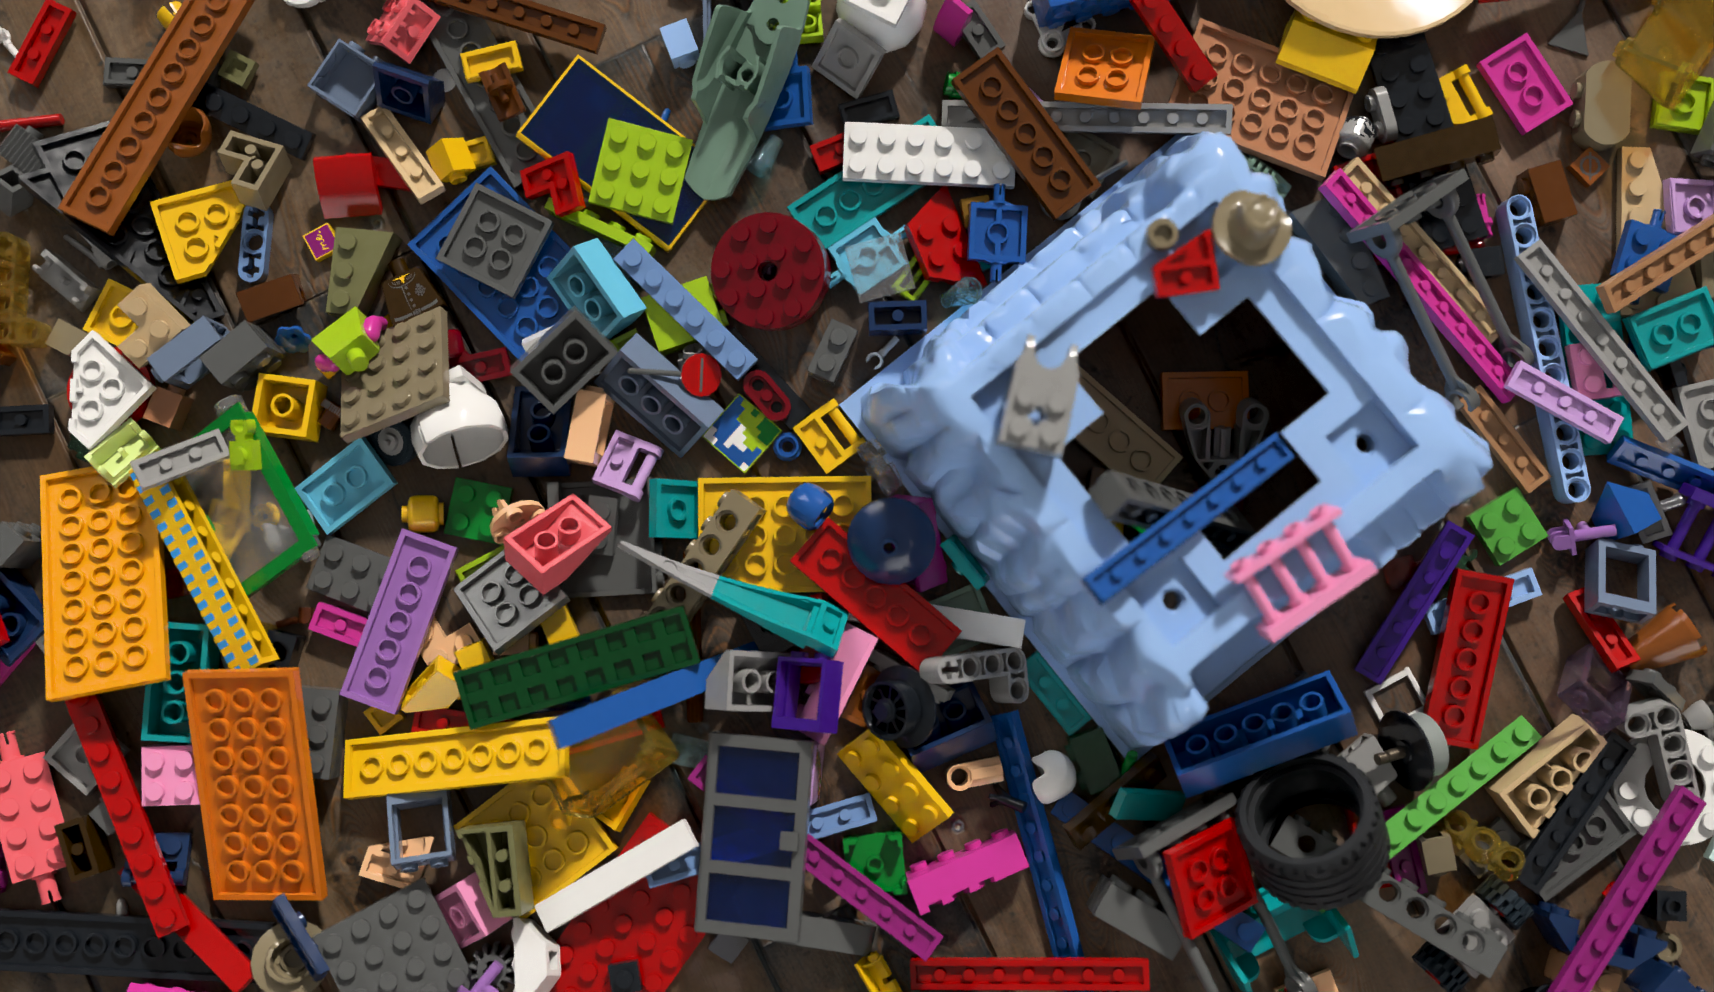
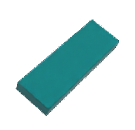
M1038 650L1026 658L1030 689L1068 736L1073 735L1089 722L1092 717Z
M1120 787L1109 814L1115 819L1162 821L1182 809L1186 796L1181 791Z

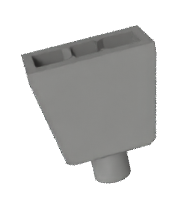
M1363 733L1337 757L1347 759L1348 762L1354 763L1358 769L1365 773V776L1370 779L1374 786L1379 803L1386 807L1397 798L1396 794L1388 786L1396 779L1397 773L1390 762L1380 766L1375 763L1374 754L1384 751L1374 735Z

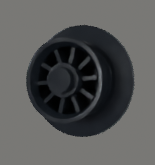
M895 665L883 670L875 682L868 687L862 700V714L868 729L877 738L885 741L893 740L901 748H912L922 744L930 736L936 720V703L930 685L920 677L918 671L909 666Z

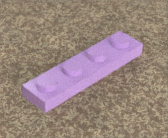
M1521 360L1516 362L1503 388L1604 444L1612 442L1624 419L1619 414Z

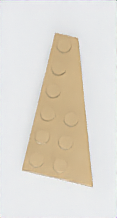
M1622 146L1617 149L1616 252L1626 221L1633 219L1649 224L1654 209L1664 211L1663 185L1651 148ZM1664 216V220H1663V223H1662V226H1661V227L1666 231L1665 216ZM1688 266L1672 277L1667 293L1660 294L1650 290L1640 297L1638 305L1628 304L1620 309L1621 317H1629L1696 290L1690 267Z

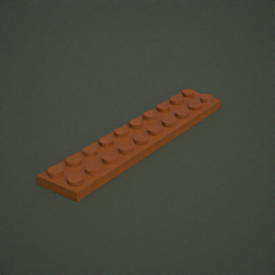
M184 0L58 206L59 210L114 236L255 0Z

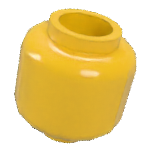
M413 495L409 497L408 504L401 507L402 523H408V529L415 533L436 532L439 529V525H444V502H439L438 497L435 495Z

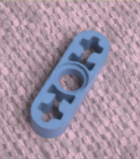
M246 205L243 211L238 274L244 281L252 285H259L267 279L269 274L274 213L270 207L267 211L261 210L265 214L259 217L257 221L253 217V213H258L259 209ZM257 225H258L259 227H261V228L264 229V230L261 231V230H258V229H251V227L257 228ZM256 235L261 236L263 239L262 247L258 250H251L249 247L250 239ZM250 254L255 257H261V259L255 258V260H253L250 257H248V255ZM255 266L259 268V273H254L252 278V275L248 274L247 271Z

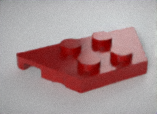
M942 186L904 227L905 233L925 280L932 282L944 281L955 286H960L961 284L975 286V289L981 290L988 285L979 263L967 261L968 236L947 186Z

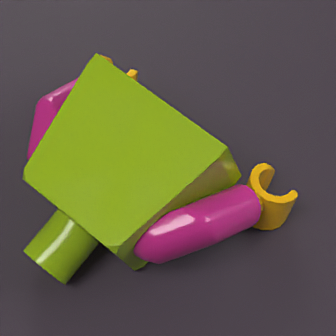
M356 306L311 339L324 353L319 354L315 358L317 369L328 380L339 370L345 375H351L354 371L361 372L366 370L369 360L380 351L378 340L381 331L393 326L390 315L366 317Z

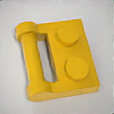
M1467 64L1439 78L1454 126L1493 115L1490 106L1486 107L1469 75L1471 71ZM1456 80L1459 81L1475 111V114L1471 116L1452 83Z
M834 398L793 427L797 436L826 475L868 445L863 437L860 439L837 408L839 404ZM829 415L851 446L844 450L823 422L822 418Z

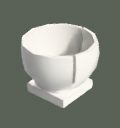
M837 0L835 9L839 18L841 17L886 50L885 53L906 47L921 30L927 10V0Z
M460 365L449 369L450 402L414 416L410 425L412 444L422 465L436 469L459 468L451 435L454 438L462 467L491 457L501 451L509 440L507 424L496 400L488 396L485 386Z

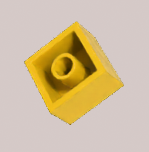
M259 373L252 412L255 414L266 436L318 442L321 424L318 423V420L324 410V407L320 406V404L326 398L328 386L312 379Z

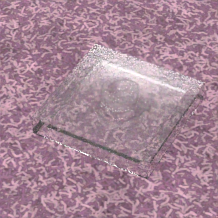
M900 232L844 248L859 304L916 288Z

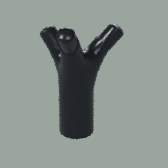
M998 782L992 783L997 794H989L988 798L994 800L990 802V807L1006 806L1021 813L1025 812L1027 802L1009 795L999 786Z

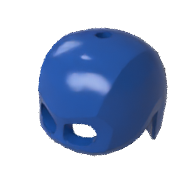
M802 483L796 487L790 494L786 504L790 517L799 526L807 530L819 528L831 514L834 507L831 495L813 483Z

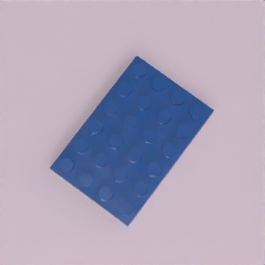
M490 166L407 245L519 359L525 353L522 339L553 326L569 311L547 280V276L571 248L551 230L515 300L436 259L476 182L534 211Z

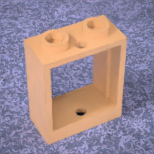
M587 385L586 390L580 389L576 394L564 458L572 463L598 467L605 453L615 401L605 393L603 388Z

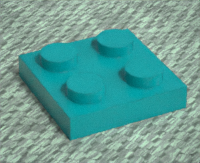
M649 479V538L698 539V481Z

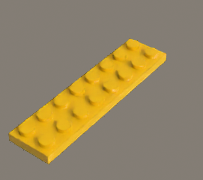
M558 716L493 723L470 730L469 726L349 739L345 740L343 799L353 800L386 796V794L421 793L570 777L569 746L557 750L547 721Z

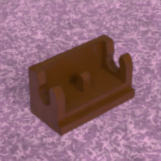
M289 274L236 292L248 322L303 305L307 301L298 274Z

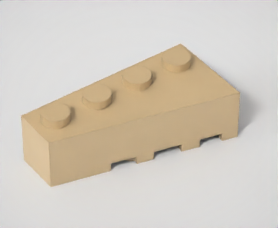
M1571 714L1483 787L1518 832L1534 839L1540 831L1538 830L1539 826L1545 818L1549 819L1556 811L1555 805L1564 794H1569L1574 787L1572 783L1581 772L1585 773L1607 744V741L1590 719Z

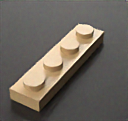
M377 107L360 117L365 128L420 205L446 191L443 183L390 110Z

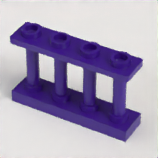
M1683 482L1678 492L1688 497L1686 502L1689 504L1668 543L1665 544L1654 540L1652 545L1660 549L1658 553L1660 556L1676 562L1677 558L1686 560L1685 566L1701 573L1704 568L1713 571L1711 576L1714 577V563L1705 560L1714 545V518L1694 555L1679 549L1699 510H1704L1706 505L1714 508V494Z

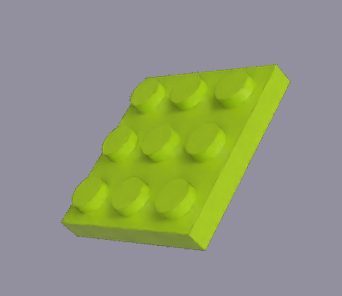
M608 118L588 203L673 225L693 140Z

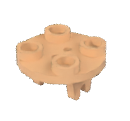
M497 500L499 508H492L494 517L489 526L490 533L497 544L504 543L503 538L546 510L539 502L533 500L518 501L507 505L505 500Z

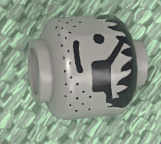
M1364 116L1347 117L1343 128L1339 132L1340 137L1336 145L1339 155L1346 159L1365 156L1377 135L1376 128L1372 122Z

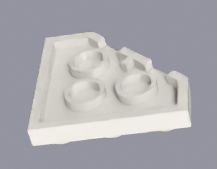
M94 330L71 350V362L74 363L73 379H70L69 402L72 403V419H69L68 430L89 450H92L115 431L157 389Z

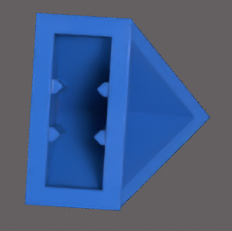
M1608 481L1591 516L1595 527L1615 524L1617 535L1603 537L1614 540L1636 534L1662 519L1648 492Z

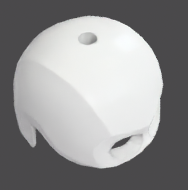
M1048 750L1032 757L1031 761L1037 765L1042 775L1033 781L1032 788L1042 804L1055 802L1072 792L1077 781L1076 770L1071 760L1064 753Z

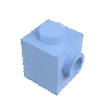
M685 18L659 28L674 69L693 66L700 54L687 19Z

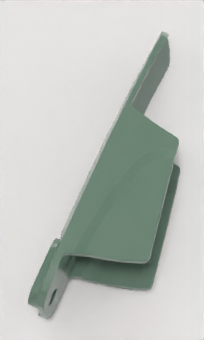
M753 0L748 11L728 5H717L715 7L692 79L693 92L691 100L697 108L703 124L684 177L693 191L703 199L716 201L731 197L768 124L788 77L804 30L810 5L809 0H788L786 3H783V0ZM779 21V25L777 26L776 30L772 31L773 26L777 24Z

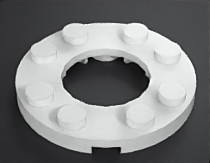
M1685 729L1692 763L1701 774L1704 784L1701 799L1707 804L1681 846L1696 844L1714 835V742L1702 734ZM1671 736L1665 740L1664 746L1668 745ZM1647 737L1632 738L1628 741L1637 749L1610 788L1612 798L1642 836L1645 835L1660 811L1650 802L1644 787L1646 774L1653 765Z

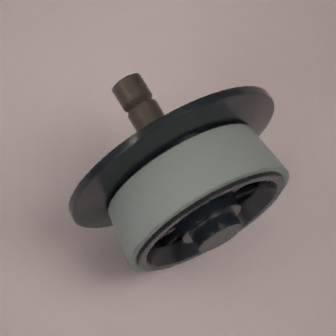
M1393 710L1387 712L1381 718L1378 727V742L1384 752L1374 754L1375 763L1380 766L1390 762L1397 773L1395 780L1404 788L1415 792L1426 789L1431 784L1433 776L1443 774L1449 764L1448 744L1441 728L1430 716L1421 712L1408 715L1403 711Z

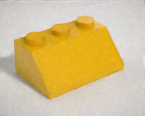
M1295 9L1284 29L1275 63L1356 94L1374 54L1377 38L1359 37L1338 32L1313 21Z

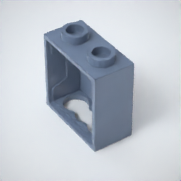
M338 39L307 86L316 95L362 123L360 117L372 111L377 104L372 65L374 62L384 61L377 56H374L372 59L364 54L365 50L353 41L347 44Z

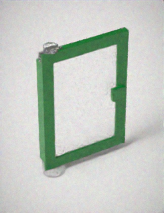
M232 395L215 404L214 410L218 418L194 437L219 428L229 449V441H235V436L230 429L231 420L254 419L256 431L253 434V440H260L262 469L231 471L229 458L185 476L248 598H250L302 559L304 562H309L319 557L321 553L318 547L322 544L317 537L320 533L255 414L248 411L241 395Z

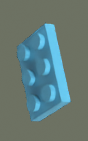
M362 437L348 445L296 486L295 489L325 533L331 535L398 482L366 437Z

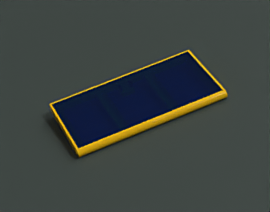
M579 54L515 136L545 160L566 151L573 153L581 187L589 193L608 118L686 138ZM694 143L692 144L688 165L695 147ZM684 178L673 225L611 210L669 253L708 201L695 193Z

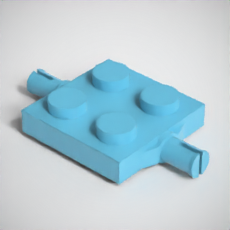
M874 217L829 247L828 252L835 260L838 269L831 274L829 288L831 289L842 280H845L852 285L858 296L861 297L905 268L907 263L898 249V243L907 238L904 230L905 225L890 234L882 228L876 217Z

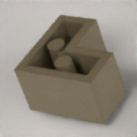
M230 130L217 152L227 173L235 175L231 185L240 203L267 211L292 169L284 146Z

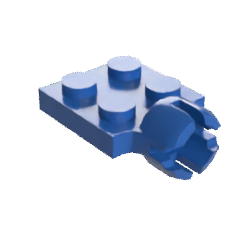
M797 52L764 131L813 125L810 68L798 65Z

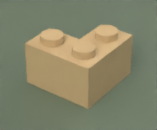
M151 283L138 285L117 304L139 327L117 346L138 368L150 365L147 360L149 356L190 326L185 318Z

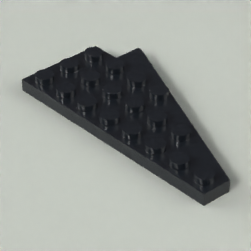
M111 120L32 142V148L43 168L18 175V182L23 188L141 284L151 283L189 323L193 324L202 316L214 321L224 319L225 313L205 277L177 284L150 205V201L162 199L151 176L147 179L114 236L69 216L58 209V206Z

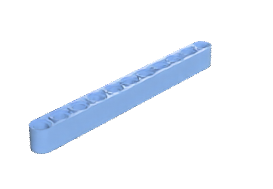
M1514 195L1497 207L1496 220L1521 341L1534 354L1535 359L1531 365L1532 367L1543 373L1548 372L1552 378L1570 387L1554 309L1514 260L1516 256L1539 240L1531 201L1524 195ZM1510 205L1517 209V216L1511 213ZM1516 233L1522 236L1523 244L1517 241ZM1528 288L1534 292V300L1528 296ZM1534 316L1540 320V328L1534 325ZM1539 344L1546 348L1545 356L1540 353ZM1535 405L1548 472L1552 476L1550 477V482L1555 499L1562 504L1585 501L1591 493V486L1579 429ZM1557 428L1563 431L1564 437L1562 440L1556 435ZM1563 456H1566L1569 460L1568 469L1563 466ZM1569 484H1572L1575 488V495L1573 497L1568 492Z

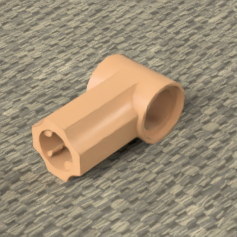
M994 756L963 763H952L944 771L945 783L952 789L963 791L971 787L1004 781L1000 757ZM956 769H962L965 772V780L959 785H955L951 780L952 772Z

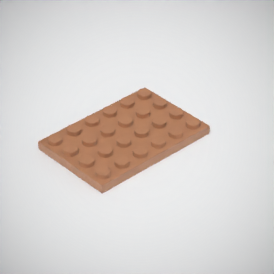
M1200 18L1192 37L1218 75L1197 92L1191 93L1178 74L1168 103L1233 104L1231 135L1227 136L1233 139L1240 151L1322 182L1326 177L1340 137L1339 132L1343 128L1354 93L1276 64L1279 48Z

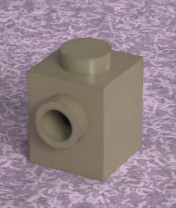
M1442 827L1428 829L1416 838L1422 868L1428 876L1440 877L1448 874V871L1457 870L1451 836Z

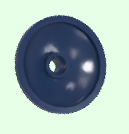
M886 497L866 504L857 512L849 526L847 547L851 560L862 574L882 584L896 585L917 578L927 569L935 553L936 534L930 518L916 504L902 498ZM888 542L893 543L895 549L889 551L884 545Z

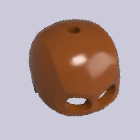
M191 106L167 146L177 156L181 158L198 156L211 144L212 128L205 113Z

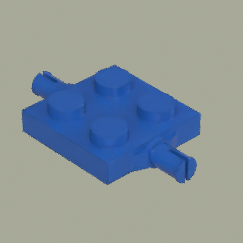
M1000 183L994 184V198L992 201L986 203L971 202L969 204L967 261L984 262L990 265L989 282L995 281V283L1002 282L1001 273L1003 265H1023L1026 263L1028 206L1013 205L1005 201L1006 185H1000Z
M1654 209L1649 224L1633 219L1625 222L1611 268V276L1616 275L1677 237V235L1671 234L1661 227L1666 211ZM1672 277L1653 288L1652 291L1660 294L1667 293ZM1640 297L1630 304L1638 305Z

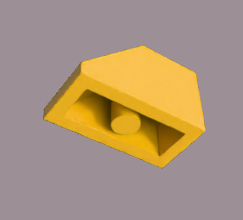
M438 655L407 688L402 701L401 711L411 713L449 708L455 700H461L453 675L455 671L461 670V668Z

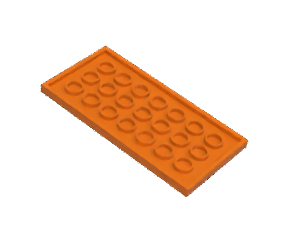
M299 667L200 669L183 672L182 676L213 900H274V898L283 893L288 900H324L328 896Z

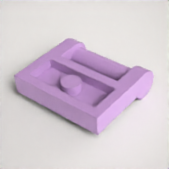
M615 430L592 477V482L622 494L632 501L640 502L644 494L642 490L647 477H649L656 461L661 459L664 450L655 444ZM639 452L645 453L646 457L633 484H626L625 481Z

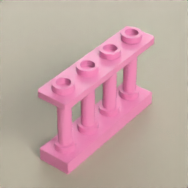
M1329 504L1316 506L1309 512V517L1301 522H1294L1283 529L1282 535L1274 540L1270 539L1261 543L1256 548L1257 552L1248 558L1243 557L1236 560L1230 565L1231 569L1224 573L1228 581L1235 584L1244 583L1263 615L1262 622L1255 626L1260 637L1274 643L1378 572L1371 560L1352 556L1332 522L1343 514L1340 507ZM1319 529H1322L1342 563L1340 565L1341 568L1331 575H1327L1306 540L1307 537ZM1294 546L1316 580L1314 582L1315 586L1306 592L1299 590L1280 558L1282 554ZM1268 564L1290 598L1288 600L1289 604L1280 610L1273 608L1254 576V573Z

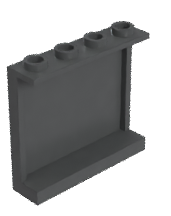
M647 477L642 490L644 494L640 502L632 501L622 494L593 484L592 481L547 482L548 509L569 496L570 493L582 494L581 500L587 505L589 503V495L620 498L615 555L590 554L567 580L559 584L569 598L655 594L660 587H664L665 578L663 572L618 548L620 541H624L663 556L662 541H658V538H649V479H654L653 477ZM626 479L625 483L632 485L635 479Z

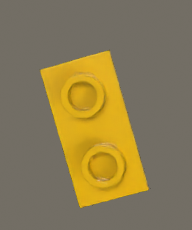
M871 951L869 956H863L854 964L869 992H903L896 979L888 981L886 978L892 972L884 960V956L882 954L879 955L877 951Z

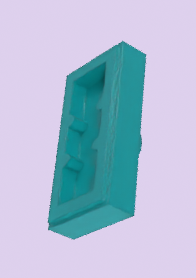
M953 534L940 545L952 559L951 564L955 571L961 576L965 575L976 590H979L990 580V576L956 535Z

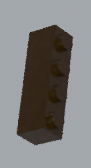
M1491 115L1374 148L1371 158L1377 179L1391 190L1406 185L1408 180L1417 178L1419 182L1435 177L1437 172L1447 170V173L1465 168L1466 164L1476 162L1477 165L1487 164L1495 160L1494 157L1498 155L1502 148L1493 116Z

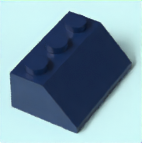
M973 681L951 685L950 687L955 689L952 698L946 702L940 701L939 704L936 703V720L930 736L922 744L906 748L912 763L920 773L998 740L993 721Z

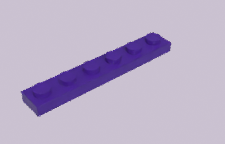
M1449 520L1446 521L1355 665L1354 670L1379 685L1382 684L1475 535Z

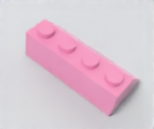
M846 622L838 651L832 658V660L844 662L839 717L878 640L877 637ZM820 682L808 685L805 693L810 696L805 705L799 703L796 718L817 720ZM800 731L824 746L831 733Z

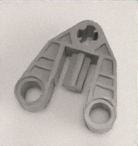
M1248 397L1241 400L1236 409L1232 452H1230L1231 427L1222 425L1214 427L1213 452H1210V411L1197 398L1185 399L1179 406V416L1189 453L1211 480L1215 479L1220 475L1215 472L1216 469L1222 473L1224 472L1219 466L1223 465L1225 470H1227L1259 445L1269 419V411L1255 398ZM1197 407L1201 409L1200 415L1197 418L1188 419L1190 410ZM1258 407L1259 411L1256 417L1247 419V412L1251 408Z

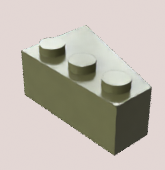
M336 227L326 313L335 318H340L356 306L367 317L380 289L378 287L385 272L389 270L388 264L403 240L394 232Z
M525 819L468 825L455 830L458 838H462L469 855L467 859L470 865L474 866L480 880L478 884L492 917L522 916L534 909Z

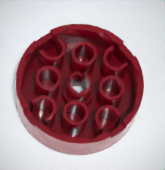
M764 212L739 220L724 233L712 257L711 281L718 301L734 319L760 330L784 331L803 324L818 311L829 290L831 266L823 243L810 228L790 216L774 212ZM772 265L777 266L776 277L769 281L766 277L767 269Z

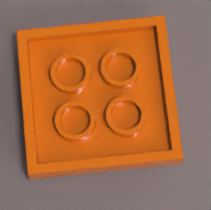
M1070 27L1054 91V100L1141 110L1155 46V38L1151 35Z

